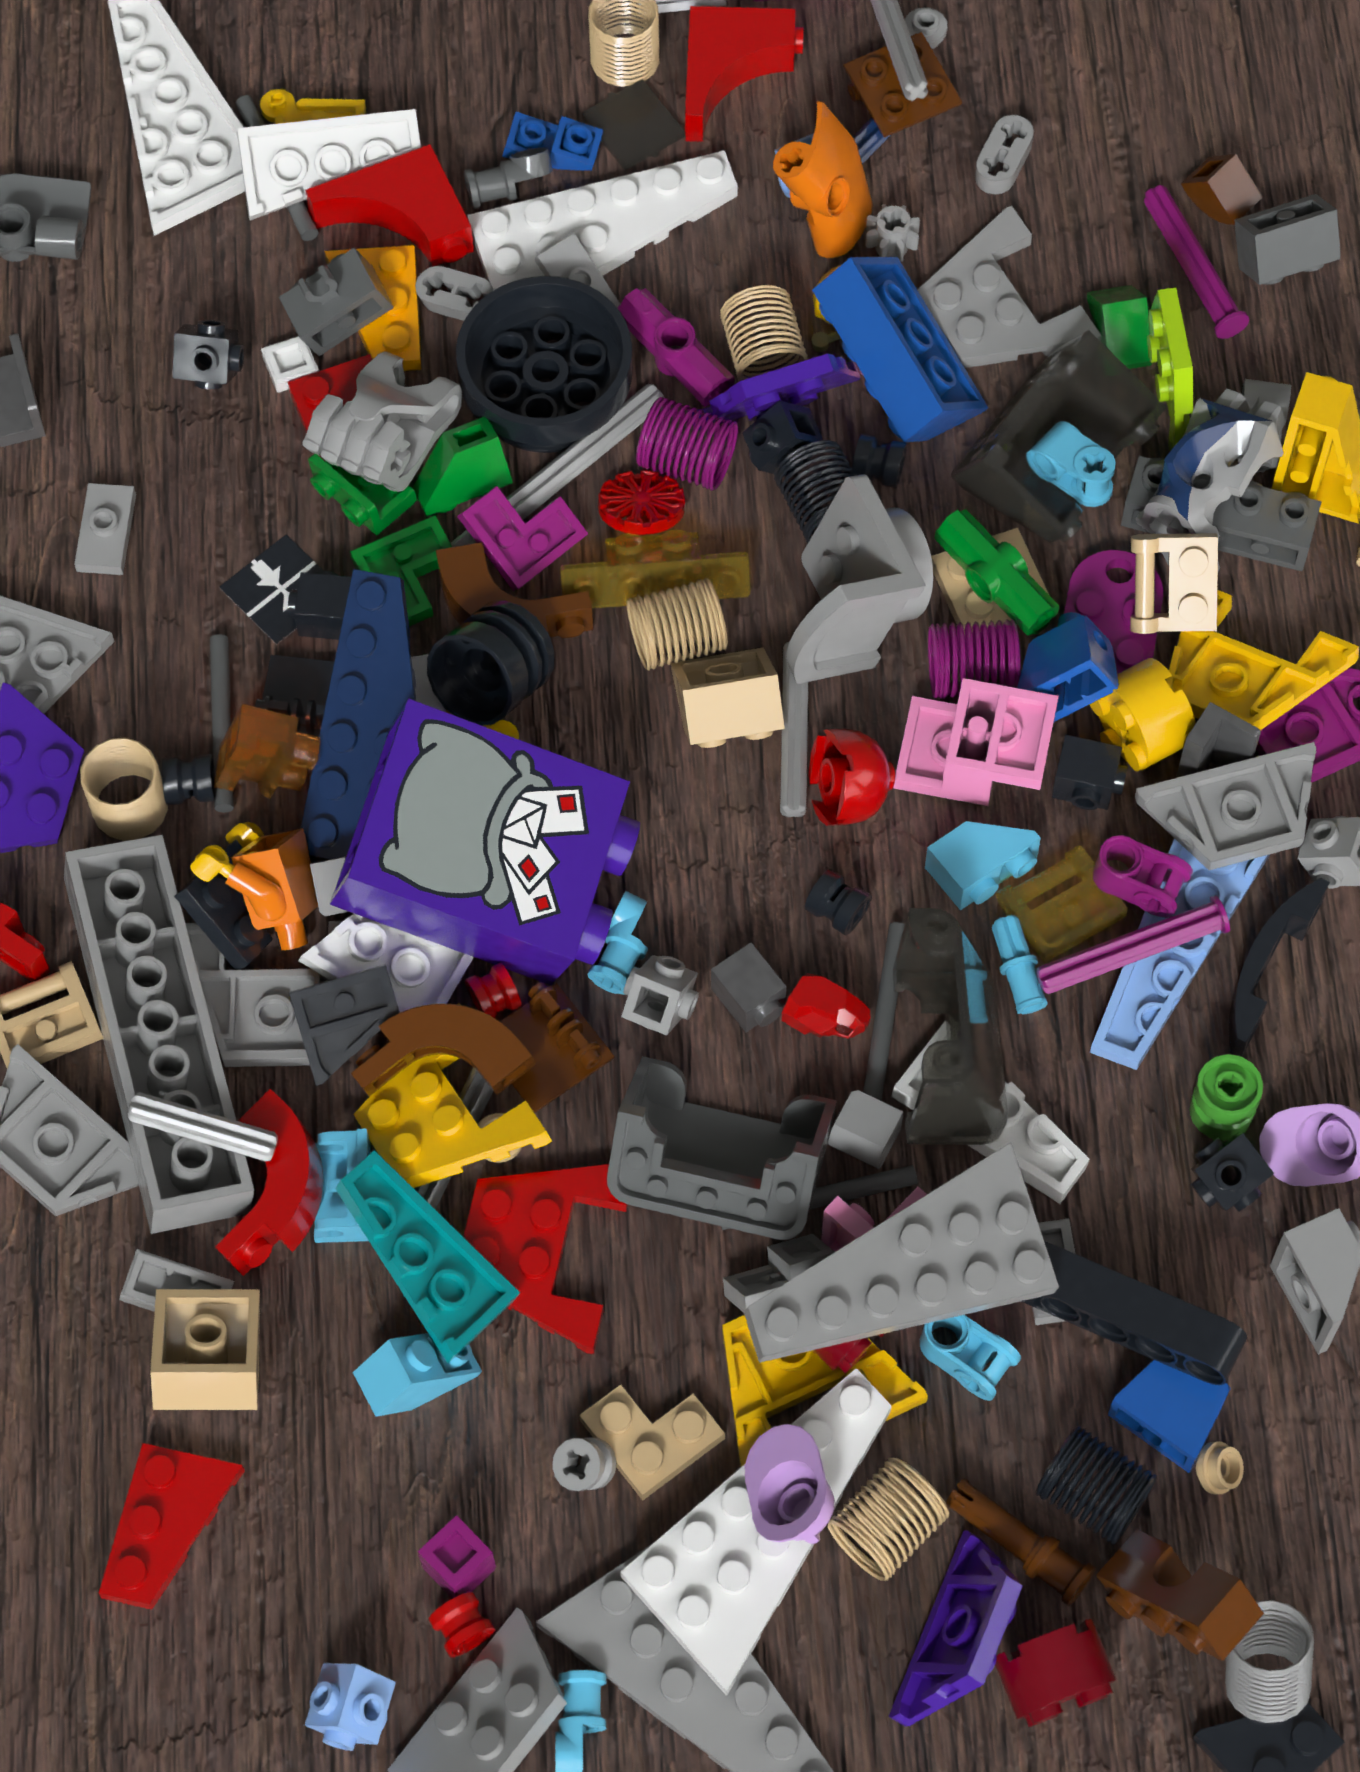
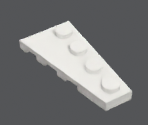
M947 1018L893 1088L892 1097L986 1157L1012 1143L1024 1181L1061 1204L1085 1171L1090 1159L1045 1114L1038 1115L1024 1101L1025 1094L1012 1081L1007 1084L989 1066L991 1061L977 1047L972 1049L958 1035L959 1029Z

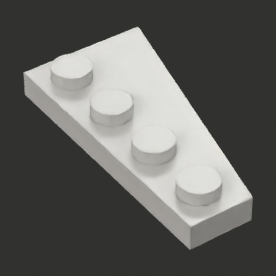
M416 110L237 128L249 221L307 200L306 189L421 148Z

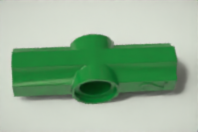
M966 509L962 511L956 510L950 514L935 531L934 539L965 570L967 582L975 594L987 603L994 601L1015 621L1016 625L1027 636L1031 634L1036 635L1041 632L1058 614L1059 605L1028 574L1027 564L1018 550L1006 541L999 544Z

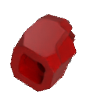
M806 973L801 977L783 1008L781 1021L804 1035L812 1033L819 1038L835 1035L849 1039L865 1031L870 1023L871 1015L870 1009L843 987L823 976Z

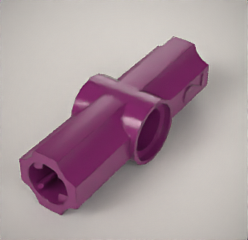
M636 288L624 297L617 309L625 319L629 331L655 356V364L659 371L665 375L675 377L704 407L710 405L709 401L726 392L728 388L734 385V376L695 338V330L691 323L685 319L674 317L646 288L642 290ZM675 345L681 346L680 348H676V349L668 348V347H670V346H675Z

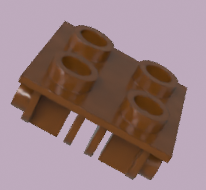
M922 31L912 35L911 39L927 80L928 94L923 99L917 97L915 100L910 101L905 98L887 46L843 64L845 71L852 81V84L848 85L851 99L854 102L857 100L864 102L883 137H887L962 105V100Z
M544 982L536 984L528 992L531 1001L500 1021L522 1042L536 1063L512 1083V1086L522 1099L526 1100L534 1113L615 1058L557 983L548 987Z

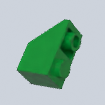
M482 417L442 433L412 487L426 516L451 511L458 504L478 496H483L496 486L500 489L513 483L499 437L486 417Z

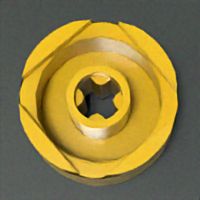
M1147 658L1117 674L1119 681L1118 689H1113V693L1089 704L1094 713L1099 716L1104 731L1100 733L1101 742L1122 747L1121 756L1137 772L1183 749L1187 736L1196 724L1192 708L1182 688L1175 692L1172 691L1165 679L1173 675L1162 663L1153 658Z

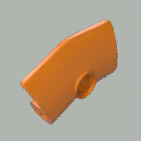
M817 101L816 128L811 145L803 142H791L784 145L774 157L773 170L790 189V199L793 206L809 211L807 213V222L818 255L824 258H836L849 252L860 239L866 228L867 217L871 215L873 204L856 141L824 102Z

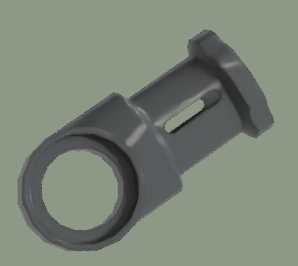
M540 147L510 155L509 160L501 161L500 166L477 172H473L471 168L464 170L466 189L472 209L480 208L482 202L507 197L509 201L517 199L515 182L541 177L553 172L549 149Z

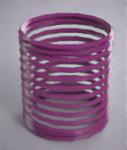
M659 397L650 408L642 427L636 451L638 467L642 466L646 469L652 467L653 472L659 470L660 474L666 472L667 476L673 475L674 479L679 477L681 481L687 479L688 483L694 482L696 486L701 484L706 490L714 491L721 484L731 462L738 434L737 422L731 419L725 420V417L719 418L718 415L712 416L710 412L704 413L703 410L697 411L696 408L690 409L689 405L676 404L675 400L669 401L668 398ZM660 409H661V412H660V414H659V416H658V418H657V420H656V423H655V425H654V427H653V424H654V422H655V419H656V417H657V415H658V413H659V411H660ZM673 415L671 426L667 432L669 421ZM679 418H680L679 426H678L677 431H676V433H675V435H674L675 428H676V423H677V421H678ZM687 421L686 429H685V431H684V433H683V436H682V438H681L683 426H684L685 422ZM693 423H694V427H693L692 434H691V436H690V438H689V441H688V443H687V440H688V437H689V433H690V429H691V427H692V425H693ZM700 426H701L700 434H699L698 439H697V441H696V443H695L697 431H698V429H699ZM708 429L707 437H706L705 442H704V444H703V446H702V449H701V445H702V442H703L704 434H705L706 430ZM714 431H715L714 440H713V442H712V444H711V447H710L709 452H708V455H707V451H708V448H709L710 440H711V437H712V435H713V433H714ZM727 435H728L726 447H725L724 454H723V457H722V460H721V456H722L723 449H724V445H725V440H726V437H727ZM660 454L659 463L656 465V460ZM668 454L666 465L663 468L664 460ZM674 456H675L674 465H673L672 469L670 470V465H671V463H672V461H673V459H674ZM689 458H690L688 470H687L686 474L684 475L686 465H687V463H688V461H689ZM682 459L681 468L677 473L678 465ZM704 460H705V464H704V468H703L702 475H701L700 479L698 480L700 470H701V468H702V466H703V463H704ZM696 461H697L695 473H694V475H693L692 478H691L692 470H693V468H694V466H695V463H696Z
M1007 619L1004 625H1002V622L998 620L996 630L992 620L988 623V630L984 620L980 624V629L977 621L973 623L972 628L971 624L967 622L965 624V631L963 624L959 622L957 625V635L953 622L949 626V634L946 623L941 628L938 623L936 625L932 623L928 631V660L933 697L935 699L937 697L940 699L946 698L947 695L951 698L955 695L959 697L958 664L961 680L960 689L962 679H966V667L968 679L973 680L975 669L976 681H981L982 667L984 682L989 683V664L992 684H997L998 666L999 685L1017 688L1021 672L1019 638L1015 621ZM950 662L953 679L952 689L950 685Z

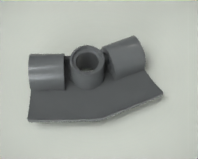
M25 174L0 175V257L11 262H20L27 259L30 255L79 260L87 227L91 184L86 181Z

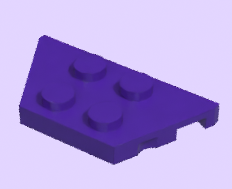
M827 353L739 381L728 388L726 392L709 401L710 407L699 410H703L704 413L710 412L712 416L718 415L719 418L725 417V420H735L748 416L749 421H756L757 416L761 412L771 408L779 400L804 406L817 400V393L858 381L861 378L854 361L846 363L844 358L835 357Z
M4 682L0 690V853L16 851L19 847L28 845L40 847L58 843L84 754V749L13 686Z
M963 1531L888 1716L903 1726H911L984 1685L987 1675L995 1666L997 1660L996 1652L1005 1629L1016 1613V1601L1023 1585L986 1542L970 1531Z

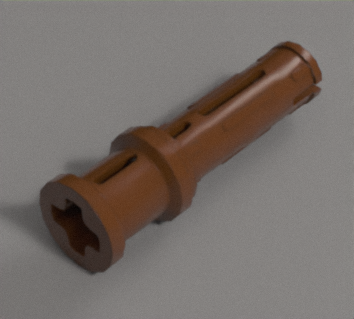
M964 1478L957 1484L959 1490L953 1489L945 1502L947 1507L953 1509L1024 1563L1023 1569L1026 1571L1025 1574L1031 1579L1039 1577L1062 1595L1061 1601L1070 1606L1085 1589L1094 1575L1096 1567L1090 1563L1086 1565L1081 1564L1059 1547L1060 1541L1054 1536L1046 1535L1042 1538L971 1485L967 1479Z

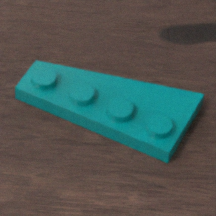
M375 1150L344 1176L335 1188L447 1363H450L520 1294L498 1270Z

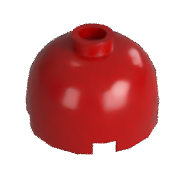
M851 729L823 730L826 735L816 737L809 764V784L819 785L822 801L812 800L818 819L826 826L849 825L865 821L878 812L887 798L888 791L892 790L895 783L894 766L890 761H887V757L878 742L861 731Z

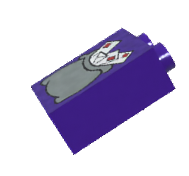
M408 698L388 730L330 905L496 965L501 962L510 971L552 985L575 959L593 965L605 943L612 921L613 910L592 902L602 870L616 876H621L631 858L638 838L640 822L620 814L630 781Z

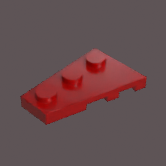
M142 1443L100 1586V1597L152 1610L188 1557L187 1552L205 1525L208 1526L218 1512V1506L231 1486H235L245 1472L243 1465Z

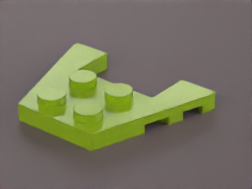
M1176 287L1157 290L1151 310H1149L1150 335H1147L1150 362H1157L1159 374H1155L1157 398L1159 402L1167 401L1170 416L1169 451L1184 437L1190 421L1189 414L1193 412V366Z

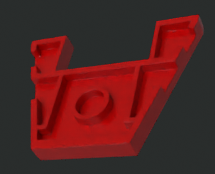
M609 1164L477 1179L463 1237L520 1292L507 1309L518 1311L537 1322L539 1327L553 1335L555 1333L575 1343L576 1348L594 1355L604 1312L603 1305L555 1296L553 1293L574 1204L577 1202L627 1212L628 1204L618 1201L611 1194L607 1186Z

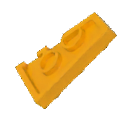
M415 246L356 249L373 266L394 306L393 309L358 331L367 353L371 355L373 360L378 354L389 352L403 358L402 365L404 371L422 370L418 295L415 288L417 281ZM351 249L325 251L327 264L336 256L344 254Z

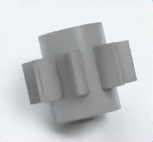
M883 204L882 210L878 213L877 217L872 215L867 217L866 248L875 247L879 257H898L900 261H903L908 248L911 250L918 249L919 235L917 233H919L920 219H910L905 205L899 207Z

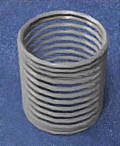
M1274 1600L1256 1601L1259 1607L1264 1610L1263 1616L1226 1657L1225 1685L1227 1697L1235 1709L1249 1719L1264 1723L1283 1722L1298 1715L1308 1703L1312 1687L1314 1650L1312 1626L1303 1613L1289 1604ZM1270 1653L1285 1657L1294 1664L1284 1669L1266 1670L1252 1666L1245 1659L1257 1654Z

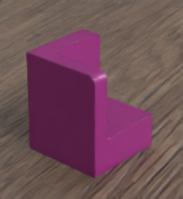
M457 1515L417 1551L422 1568L452 1599L461 1594L472 1592L496 1569L493 1552Z

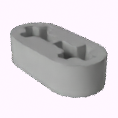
M1008 115L999 119L977 159L975 171L976 184L984 192L1002 194L1013 186L1031 151L1034 134L1033 126L1024 117ZM1012 134L1019 135L1020 138L1014 139L1010 148L1005 146L1006 138H1010ZM998 161L1002 162L1003 171H999L996 176L988 173L995 169Z
M434 266L423 271L417 278L415 285L417 295L428 310L462 321L466 319L469 312L473 309L467 298L478 300L482 294L485 297L494 291L490 282L482 277L443 266ZM444 283L449 292L437 290L433 296L430 292L431 289H439Z

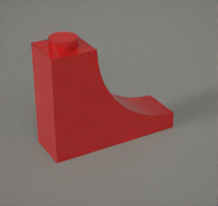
M690 6L685 141L703 142L704 131L711 113L717 104L739 85L767 74L794 72V54H803L804 27H795L796 9Z
M430 144L305 190L309 213L317 229L342 223H364L384 227L414 243L427 257L432 267L445 262H456L465 255L474 252L471 224Z

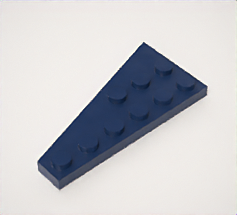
M353 569L301 829H304L309 856L329 860L346 856L388 730L407 699L416 701V679L411 660L410 629L404 580L400 577Z

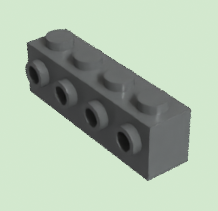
M1142 456L1138 457L1125 502L1121 526L1149 533L1138 525L1136 517L1145 509L1146 504L1158 490L1164 469L1163 458L1150 459ZM1207 474L1196 476L1193 480V486L1199 489L1205 488L1210 483L1211 476ZM1250 481L1242 497L1231 495L1228 500L1221 502L1217 506L1213 514L1212 525L1218 529L1220 535L1218 551L1303 572L1322 501L1310 499L1299 492L1286 493L1266 488L1258 482Z

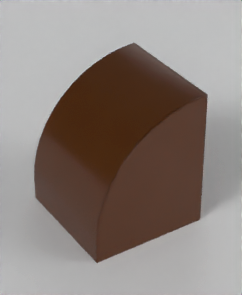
M1237 154L1208 157L1181 183L1186 194L1201 211L1212 219L1228 225H1234V219L1243 217L1263 198Z

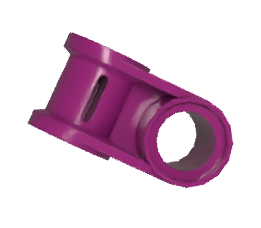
M1123 835L1112 836L1103 843L1093 869V879L1100 890L1137 905L1152 915L1164 918L1175 915L1177 910L1175 900L1183 883L1188 882L1193 875V869L1183 859L1169 853L1160 852ZM1108 861H1121L1126 864L1128 870H1115L1110 867ZM1164 881L1166 882V886L1162 889L1160 888V886Z

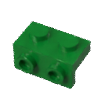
M313 454L308 458L313 474L310 481L315 490L326 500L333 497L341 504L342 511L354 525L360 527L364 524L376 536L418 501L415 490L409 485L404 491H392L383 484L370 483L359 475L348 473L342 467L324 461L317 454Z

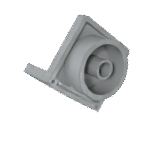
M865 474L845 478L802 553L803 566L821 601L802 620L788 645L786 661L796 683L800 684L875 668L881 658L877 649L893 623L918 618L926 610L931 598L933 565L930 549L922 529L916 520L903 509L895 507L885 509L871 481Z

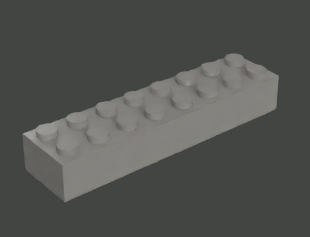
M163 835L65 852L64 881L151 1234L248 1214L251 1211L254 1187L245 1155L131 1122L128 1119V1109L135 1093L141 1092L236 1121L180 903L174 897L177 894V889Z

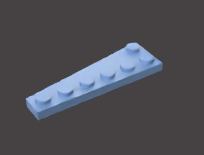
M1174 838L1169 854L1183 859L1193 869L1191 879L1183 883L1175 900L1177 903L1175 915L1210 903V897L1217 895L1230 920L1270 854L1208 870ZM1164 881L1160 886V888L1162 889L1166 886V882ZM1145 911L1138 929L1167 918L1158 917ZM1221 930L1123 966L1093 1040L1090 1053L1137 1070L1222 933Z

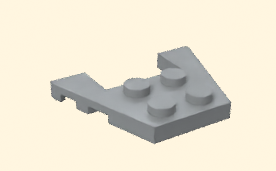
M1012 205L1005 208L918 289V292L964 368L1018 360V355L1043 352L1047 356L1060 354L1062 348L1083 345V350L1100 346L1102 335L1081 305L1039 324L996 262L1031 245L1032 234Z
M329 921L328 935L343 921ZM185 923L211 1025L224 1066H310L289 992L325 982L329 979L312 969L226 970L227 959L198 924Z

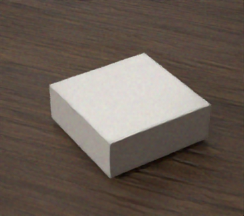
M299 336L261 348L263 360L277 393L288 390L287 382L319 371L310 348Z

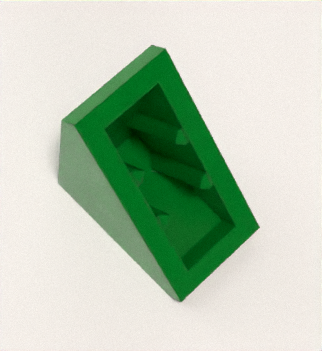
M1132 285L1087 292V301L1094 325L1102 335L1100 347L1107 372L1151 366L1152 363L1150 362L1147 346V335H1150L1147 297Z

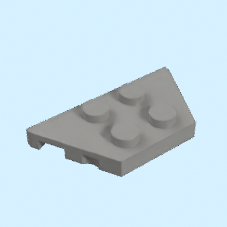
M1312 742L1136 788L1135 800L1143 810L1208 870L1302 846L1305 837L1306 814L1310 799L1311 776L1316 746Z
M17 1044L11 1051L10 1063L3 1084L0 1086V1167L54 1216H59L139 1186L128 1141Z
M519 1608L514 1610L388 1768V1772H514L567 1704L559 1684L551 1674V1666L535 1638L532 1631L534 1629L532 1623Z

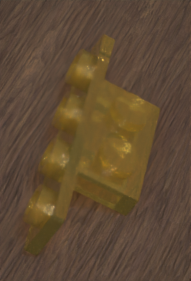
M671 530L660 535L640 536L626 533L616 538H605L607 562L562 565L560 568L562 595L589 591L592 608L627 606L628 598L632 599L633 597L641 596L644 600L645 594L651 597L652 592H655L659 596L660 590L666 593L667 588H670L674 592L675 586L681 589L682 584H685L689 588L690 582L696 585L697 580H704L705 578L711 580L718 599L742 598L750 595L748 553L732 552L701 555L698 532Z

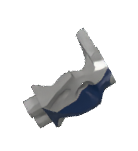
M1226 389L1215 402L1202 398L1197 400L1184 437L1164 459V469L1158 490L1146 504L1145 509L1136 517L1138 525L1150 534L1217 533L1219 541L1218 529L1212 525L1213 514L1217 506L1221 502L1228 500L1231 495L1242 497L1261 465L1270 459L1283 456L1284 452L1278 436L1286 423L1282 408L1277 404L1265 401L1261 403L1253 415L1247 412L1250 409L1246 398L1239 392ZM1243 458L1239 464L1231 467L1235 459ZM1200 474L1210 475V483L1205 488L1199 489L1193 486V480L1196 476ZM1162 552L1169 566V552Z

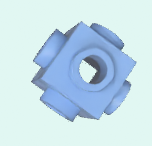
M323 1663L317 1686L311 1694L310 1709L305 1726L323 1733L322 1742L338 1749L353 1751L355 1743L378 1745L381 1731L387 1722V1711L396 1682L358 1664Z

